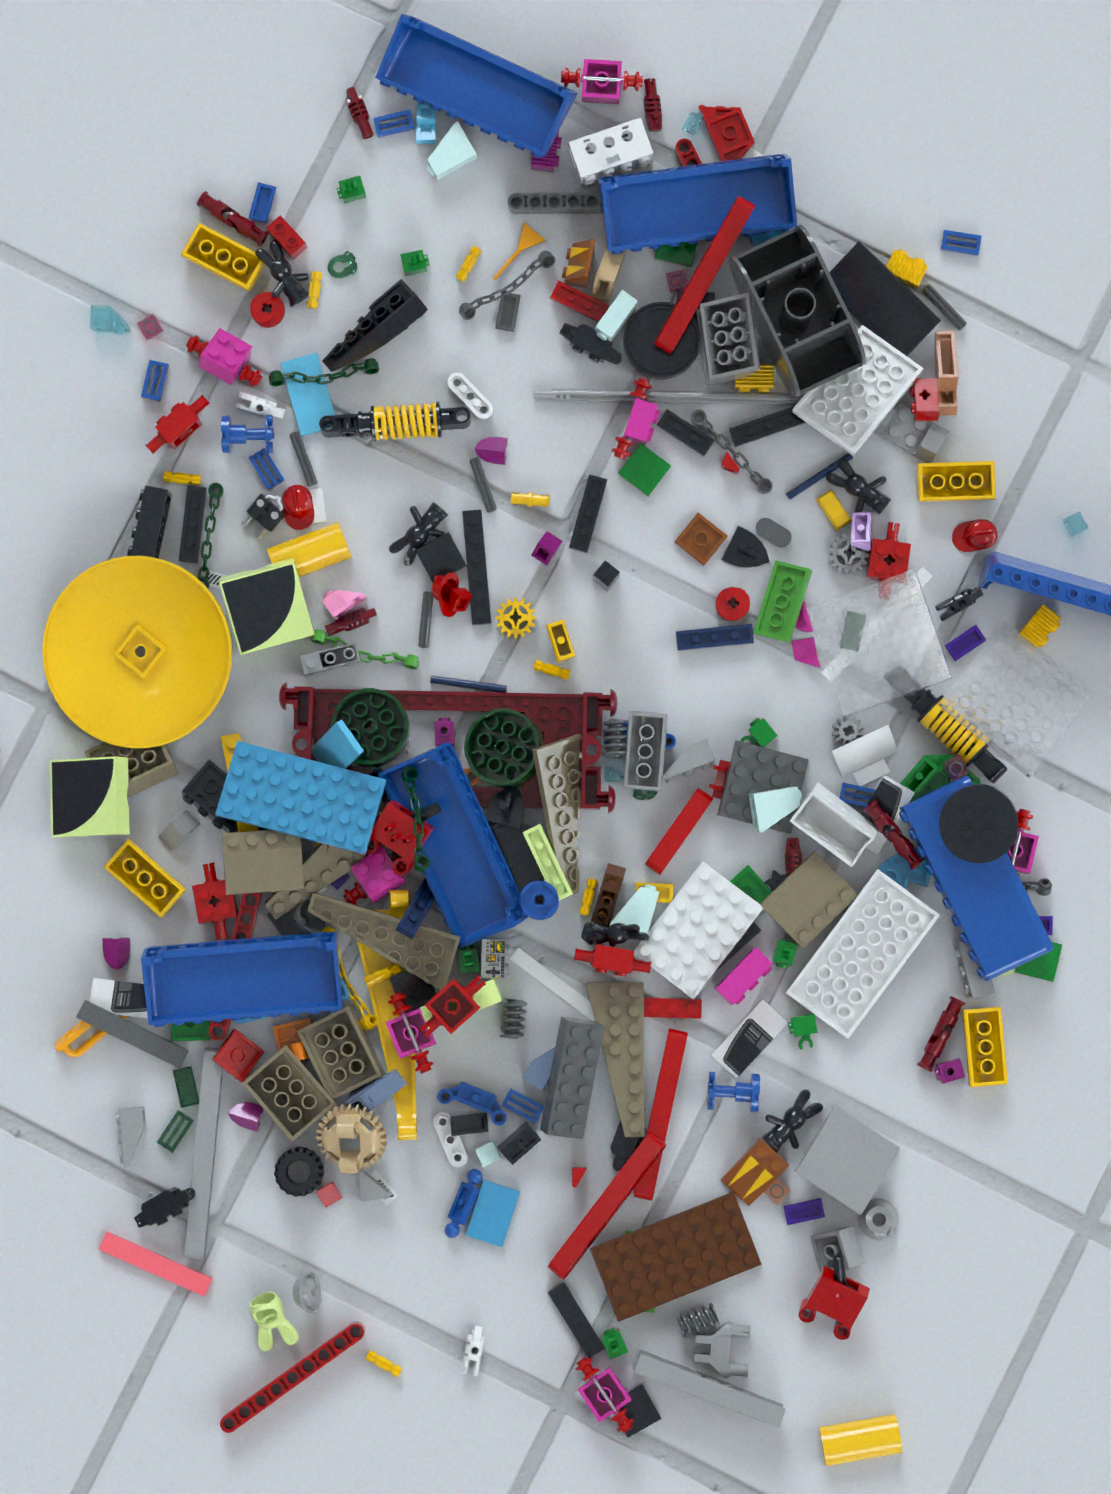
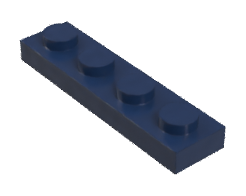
M752 624L676 631L678 651L754 643Z
M424 878L395 929L410 939H413L435 900L432 891L428 887L426 878Z

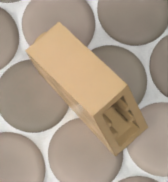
M606 247L595 277L591 297L609 303L626 250H623V253L612 254V252H608Z

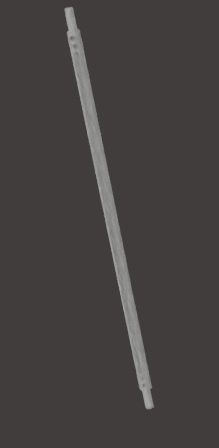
M553 389V391H534V398H552L559 401L635 402L634 397L629 395L630 392L635 390ZM646 391L647 402L796 405L805 395L802 394L794 398L790 393Z

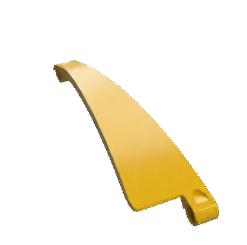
M389 890L390 910L375 911L402 919L409 907V890ZM357 941L365 976L374 975L375 972L386 967L390 968L391 965L395 964ZM400 966L401 973L407 971L406 969ZM388 978L379 983L375 982L374 985L368 986L374 1014L378 1020L377 1027L387 1070L390 1072L396 1069L407 1083L406 1086L393 1094L397 1110V1141L417 1140L415 1060L410 1058L415 1053L400 1059L386 1025L387 1021L400 1016L399 1014L393 1016L395 1011L394 1005L388 1003L391 1000L390 996L394 995Z

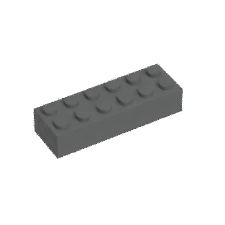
M561 1016L540 1130L546 1135L583 1139L605 1027L597 1021Z

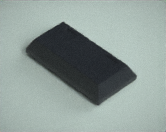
M487 1113L450 1117L452 1136L489 1132Z

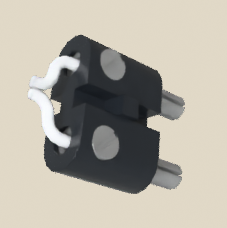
M260 493L246 510L248 515L242 521V525L247 527L253 518L260 522L259 524L263 527L256 534L258 539H262L267 531L272 532L286 515L282 510L281 497L278 495L265 496ZM269 497L272 499L278 498L277 502L280 505V508L277 505L273 504Z

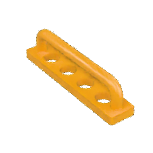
M118 1015V1016H120V1017H122V1018H124V1019H126V1018L128 1017V1016ZM81 1020L54 1043V1046L58 1052L63 1051L69 1057H79L107 1033L99 1030L79 1048L72 1050L68 1045L92 1026Z

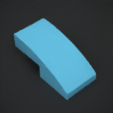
M417 103L416 144H435L436 110L429 107L430 103Z

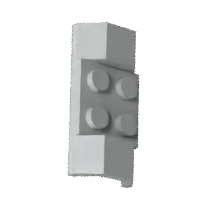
M897 402L873 433L920 460L932 463L949 431L933 423V421H915V416L911 414V409Z

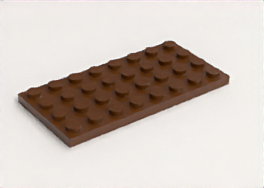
M734 1192L590 1248L618 1322L762 1265Z

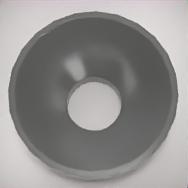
M305 900L295 909V924L306 934L319 933L324 929L325 921L308 912L310 900ZM301 916L305 918L306 925L303 924Z

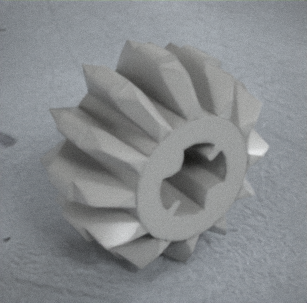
M844 715V723L841 719H836L840 726L833 724L832 728L838 731L831 733L832 736H839L835 739V742L843 740L841 746L846 744V741L850 743L852 740H856V737H863L864 735L858 733V731L864 730V727H857L861 721L857 720L854 723L855 716L853 715L849 721L847 715ZM849 726L853 733L846 736L844 735L846 732H843V729Z

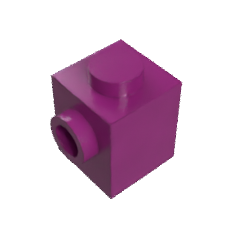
M546 531L537 543L531 556L547 566L563 541Z
M438 718V721L434 722L435 745L439 746L446 742L455 745L454 721H450V718Z
M960 1058L936 1064L937 1069H934L937 1081L940 1080L943 1084L965 1078Z

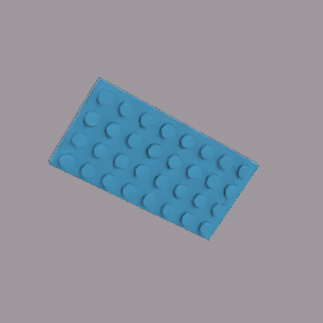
M237 741L215 814L219 817L366 855L387 780Z

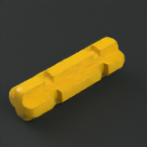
M472 246L469 251L470 254L466 256L460 267L461 270H458L456 278L462 282L466 280L467 273H470L477 261L476 258L481 254V249L476 246Z
M312 271L310 277L312 282L310 281L308 297L310 298L307 299V307L317 309L319 302L317 299H319L321 288L319 281L322 280V273Z
M165 471L163 480L165 482L174 481V483L180 484L192 483V485H200L201 476L198 474L191 475L188 473Z
M540 660L534 662L533 669L536 671H543V673L555 677L560 676L564 680H568L570 676V670L560 669L561 667L549 663L544 664Z
M589 878L587 880V889L585 888L581 902L582 906H580L579 910L581 915H589V907L592 905L595 894L594 889L598 883L595 879Z
M395 963L390 968L386 967L375 972L374 975L365 976V983L370 987L375 982L379 983L388 979L393 974L401 973V968Z
M372 1350L366 1356L367 1361L374 1362V1365L386 1372H391L390 1374L398 1377L402 1371L400 1366L393 1365V1362L381 1355L378 1356Z

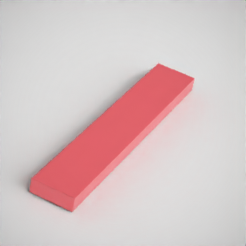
M108 1231L105 1233L98 1249L202 1296L206 1295L213 1279Z

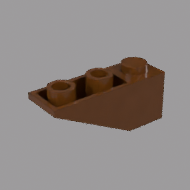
M610 863L607 864L590 922H601L604 926L609 927L626 868Z

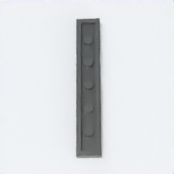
M84 1000L76 1018L178 1068H181L189 1053V1050L88 1000Z

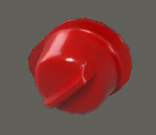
M293 485L288 487L282 495L283 511L286 513L284 518L291 528L304 530L314 520L312 495L305 486Z
M986 519L961 523L954 529L952 534L954 546L963 552L990 548L996 543L998 538L996 526Z
M454 572L448 573L445 576L436 575L431 588L433 597L439 601L440 610L446 617H452L457 612L449 610L450 589L459 588V578Z

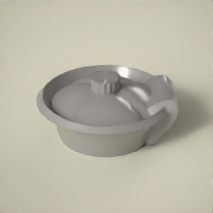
M876 1198L870 1200L861 1215L858 1214V1224L861 1231L866 1236L878 1241L895 1234L899 1217L894 1205L885 1199Z
M306 1272L302 1278L295 1281L293 1298L297 1306L302 1307L308 1313L316 1314L322 1302L321 1287L316 1275L313 1272Z

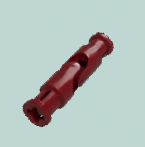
M207 191L203 192L199 197L197 206L204 207L210 211L212 216L226 225L234 227L239 234L245 238L249 237L259 247L264 244L269 232L262 231L256 227L254 222L240 216L238 212L221 200H216L208 195ZM225 212H230L226 220L222 216V214Z
M875 799L863 811L870 815L874 820V825L883 836L893 843L896 852L909 863V868L911 870L916 868L925 859L918 855L914 850V845L908 838L902 835L899 827L887 812H883L877 804L878 801ZM886 825L895 827L888 834L884 831V826Z
M950 996V1002L946 1010H943L924 1048L925 1053L921 1061L917 1063V1066L929 1072L933 1071L932 1067L936 1059L940 1057L959 1019L958 1014L962 1006L966 1004L953 996Z

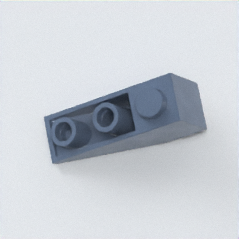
M555 1047L534 1059L522 1079L541 1090L543 1087L548 1088Z
M394 1069L351 1091L345 1105L348 1107L351 1103L352 1108H355L359 1104V1109L362 1110L366 1107V1112H370L406 1086L407 1083L399 1072Z

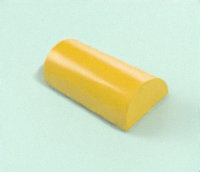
M198 223L180 254L181 257L248 292L255 286L265 266L254 251L201 223Z
M994 461L918 463L916 469L918 502L995 500Z
M339 522L267 548L271 563L294 558L299 577L352 558Z
M130 838L124 842L104 866L110 874L160 918L164 917L175 906L187 890Z
M1001 1007L962 1010L969 1087L1008 1084Z
M895 1414L819 1427L825 1466L902 1453L900 1431Z

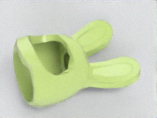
M266 1292L252 1299L249 1304V1312L255 1323L259 1326V1348L262 1351H269L272 1348L274 1342L272 1329L276 1327L284 1342L288 1345H294L299 1339L298 1333L292 1324L286 1320L280 1297L274 1292Z

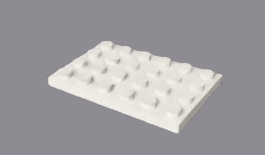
M863 325L859 328L858 333L864 347L866 364L806 392L792 409L795 415L852 456L855 455L923 372V368Z
M702 861L649 930V941L642 940L634 950V954L641 960L651 961V967L694 1000L763 911V907Z

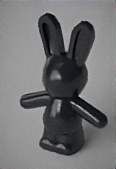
M272 240L270 250L275 260L267 251L261 248L257 249L255 254L269 267L272 277L279 281L272 291V297L277 298L283 290L285 296L288 297L290 307H293L309 296V293L299 282L308 280L309 275L307 273L291 274V265L284 259L280 243L277 240Z
M840 458L838 466L848 478L844 479L830 473L827 474L826 480L830 484L844 488L850 495L858 496L855 513H862L866 503L880 515L891 501V498L876 489L886 482V477L881 476L868 484L862 475L855 473L846 459Z
M434 502L431 503L422 517L415 506H411L410 512L417 525L410 527L405 536L393 542L389 547L390 553H398L405 546L410 545L403 558L406 566H410L414 562L417 555L415 549L427 542L428 535L439 537L446 533L435 529L448 514Z
M592 921L584 925L581 938L588 945L609 942L611 947H615L616 944L625 943L629 939L649 941V935L645 932H639L640 926L637 924L615 923L608 927L604 926L601 922Z
M807 1089L799 1093L794 1106L785 1112L783 1120L770 1114L765 1116L767 1122L776 1126L762 1136V1139L776 1153L779 1152V1149L788 1138L792 1148L798 1149L799 1143L794 1130L800 1129L807 1119L823 1110L821 1103H813L802 1111L810 1099L811 1093Z

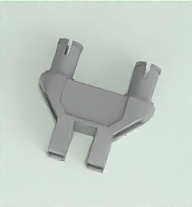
M727 1321L711 1334L695 1333V1343L710 1344V1353L694 1352V1362L710 1363L724 1378H728L730 1375L747 1377L748 1372L740 1370H748V1364H731L729 1362L730 1341L733 1336L750 1338V1332L742 1331H751V1326L733 1325L731 1321Z

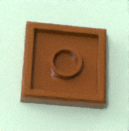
M698 512L674 543L705 566L728 535Z

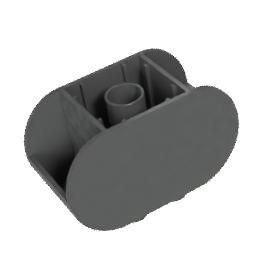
M798 225L779 236L729 258L730 269L739 294L749 293L752 301L755 328L780 379L794 398L866 364L864 347L856 326L815 242L802 225Z

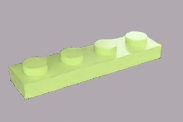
M541 824L524 831V837L545 881L556 889L559 901L572 895V889Z

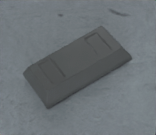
M510 293L501 298L495 329L514 332L521 295Z

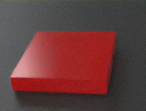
M233 1029L211 1060L242 1083L265 1051L237 1029Z

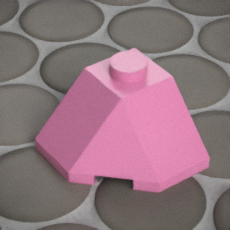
M330 590L323 596L324 600H322V603L334 619L338 621L342 615L350 612L366 600L367 597L364 593L343 590L333 592V590Z

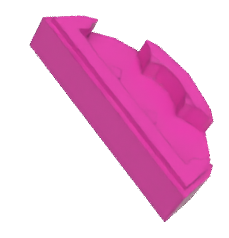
M803 600L795 627L803 632H813L805 600Z

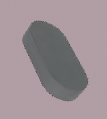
M762 518L757 522L756 532L762 538L778 547H786L790 543L791 533L788 529L769 518Z

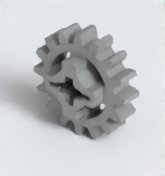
M843 533L842 539L836 537V544L832 542L830 544L833 549L828 550V553L832 554L828 561H834L832 568L838 566L837 572L843 569L845 575L848 574L849 570H851L852 574H855L856 568L861 571V564H867L864 558H869L870 556L865 553L867 550L860 548L861 551H859L854 546H851V533L848 537ZM846 542L844 548L837 549L841 543ZM848 548L850 550V553L853 554L851 555L849 560L847 558V555L844 554L848 550ZM837 557L842 559L843 565L838 561ZM854 559H860L856 565L851 566Z

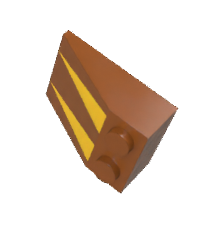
M594 239L573 243L572 248H568L566 259L569 260L568 267H564L562 278H565V284L587 289L595 253Z
M759 1137L722 1177L721 1181L743 1202L750 1206L784 1172L789 1164Z

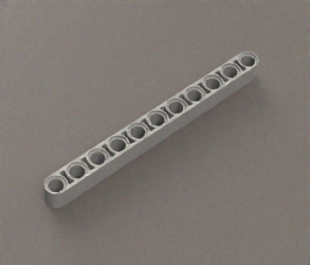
M205 1047L191 1180V1188L195 1190L196 1195L194 1199L189 1201L184 1258L204 1260L206 1252L223 1069L211 1059L219 1048Z

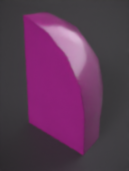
M488 437L482 439L477 443L475 452L486 462L505 465L506 447H508V438Z
M102 938L103 955L107 964L116 970L123 968L130 954V938Z
M243 1102L232 1107L228 1114L232 1121L239 1126L257 1132L260 1126L259 1119L264 1109L261 1105Z

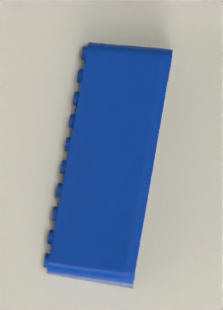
M401 14L375 76L376 79L380 80L379 84L388 88L390 86L396 87V92L405 96L407 93L414 96L413 100L420 103L426 101L430 103V108L437 111L443 109L447 111V116L454 119L460 117L464 119V124L474 127L475 124L481 127V132L488 135L492 132L498 135L497 139L505 143L509 140L515 143L514 147L523 151L526 148L531 151V155L540 159L542 156L546 157L578 94L552 80L406 14Z
M787 154L766 155L598 178L607 250L612 252V254L623 253V250L630 249L632 252L641 251L642 247L658 249L661 248V245L668 244L669 247L679 246L680 242L696 244L698 240L703 239L711 242L738 195L755 204L750 217L739 235L743 234L744 237L754 236L756 232L771 234L774 233V230L779 229L782 232H787L797 226L792 162Z
M991 552L985 558L977 585L979 588L987 589L991 583L995 582L1111 616V585L999 552Z
M449 742L378 773L379 778L387 780L385 791L388 801L395 800L413 812L410 806L409 792L406 791L401 773L407 766L415 767L418 771V777L415 780V793L420 801L421 809L433 803H438L441 807V813L425 820L435 828L422 847L425 856L430 860V866L422 873L425 875L428 887L436 899V905L441 910L444 922L449 927L451 934L461 937L458 949L515 927L528 918V915L525 914L521 907V893L459 758ZM408 783V788L413 787L412 783ZM417 801L413 803L414 809L418 807Z
M963 776L900 807L901 812L899 815L901 820L907 823L909 827L908 834L910 838L915 840L918 845L916 849L921 858L924 857L927 863L925 865L929 875H933L935 879L934 886L938 892H941L944 898L942 902L945 908L949 909L952 914V923L961 932L959 934L961 941L964 945L967 944L970 950L968 951L970 959L976 962L978 966L976 970L979 977L989 981L1052 951L1053 945L1007 852L991 862L971 863L955 856L943 842L940 834L939 820L944 804L954 792L973 784L968 776Z
M336 932L152 946L145 948L141 957L148 1025H154V1027H162L165 1024L171 1023L173 1025H183L185 1022L200 1024L207 1020H212V1022H221L223 1019L237 1021L243 1019V1017L258 1019L270 1015V1017H279L281 1014L296 1016L303 1012L317 1014L320 1011L327 1010L332 1013L338 1012L339 1009L343 1008Z

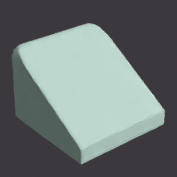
M493 1141L475 1149L483 1167L501 1159Z

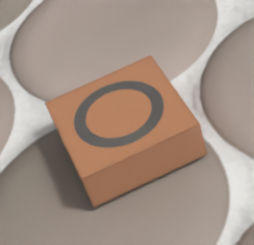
M776 1179L764 1191L777 1205L790 1192L779 1179Z

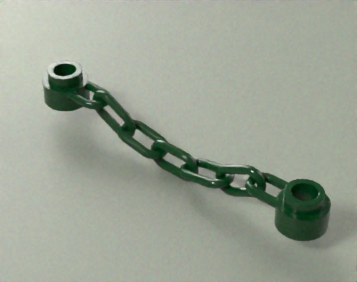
M369 358L362 364H350L342 369L341 372L318 376H307L297 371L282 374L281 371L275 370L270 372L269 384L274 387L281 386L285 383L286 379L299 383L316 382L317 384L332 383L335 379L348 378L358 370H364L365 374L378 373L379 364L376 359ZM352 367L354 371L347 374L346 370ZM295 374L303 376L302 380L294 378ZM320 377H328L329 381H321Z
M212 483L208 488L211 513L205 522L204 529L207 535L206 541L202 543L201 547L203 566L200 567L198 572V579L201 582H205V586L208 589L210 586L208 581L209 569L206 566L207 559L211 557L212 552L210 535L214 532L216 526L215 510L219 508L220 498L224 494V488L219 483ZM219 488L220 492L219 494H213V490ZM213 498L217 499V505H212ZM209 519L213 521L212 530L210 527L207 529ZM205 545H209L208 556L204 554ZM201 571H206V577H201Z
M407 766L402 771L401 777L405 782L406 791L409 792L411 810L415 815L413 830L416 837V847L414 849L415 860L413 861V867L418 872H424L430 866V860L425 856L424 849L422 848L424 826L420 816V801L415 793V780L418 777V771L413 766ZM408 783H412L413 787L408 788ZM417 801L418 807L414 809L413 803ZM416 825H421V833L417 834Z

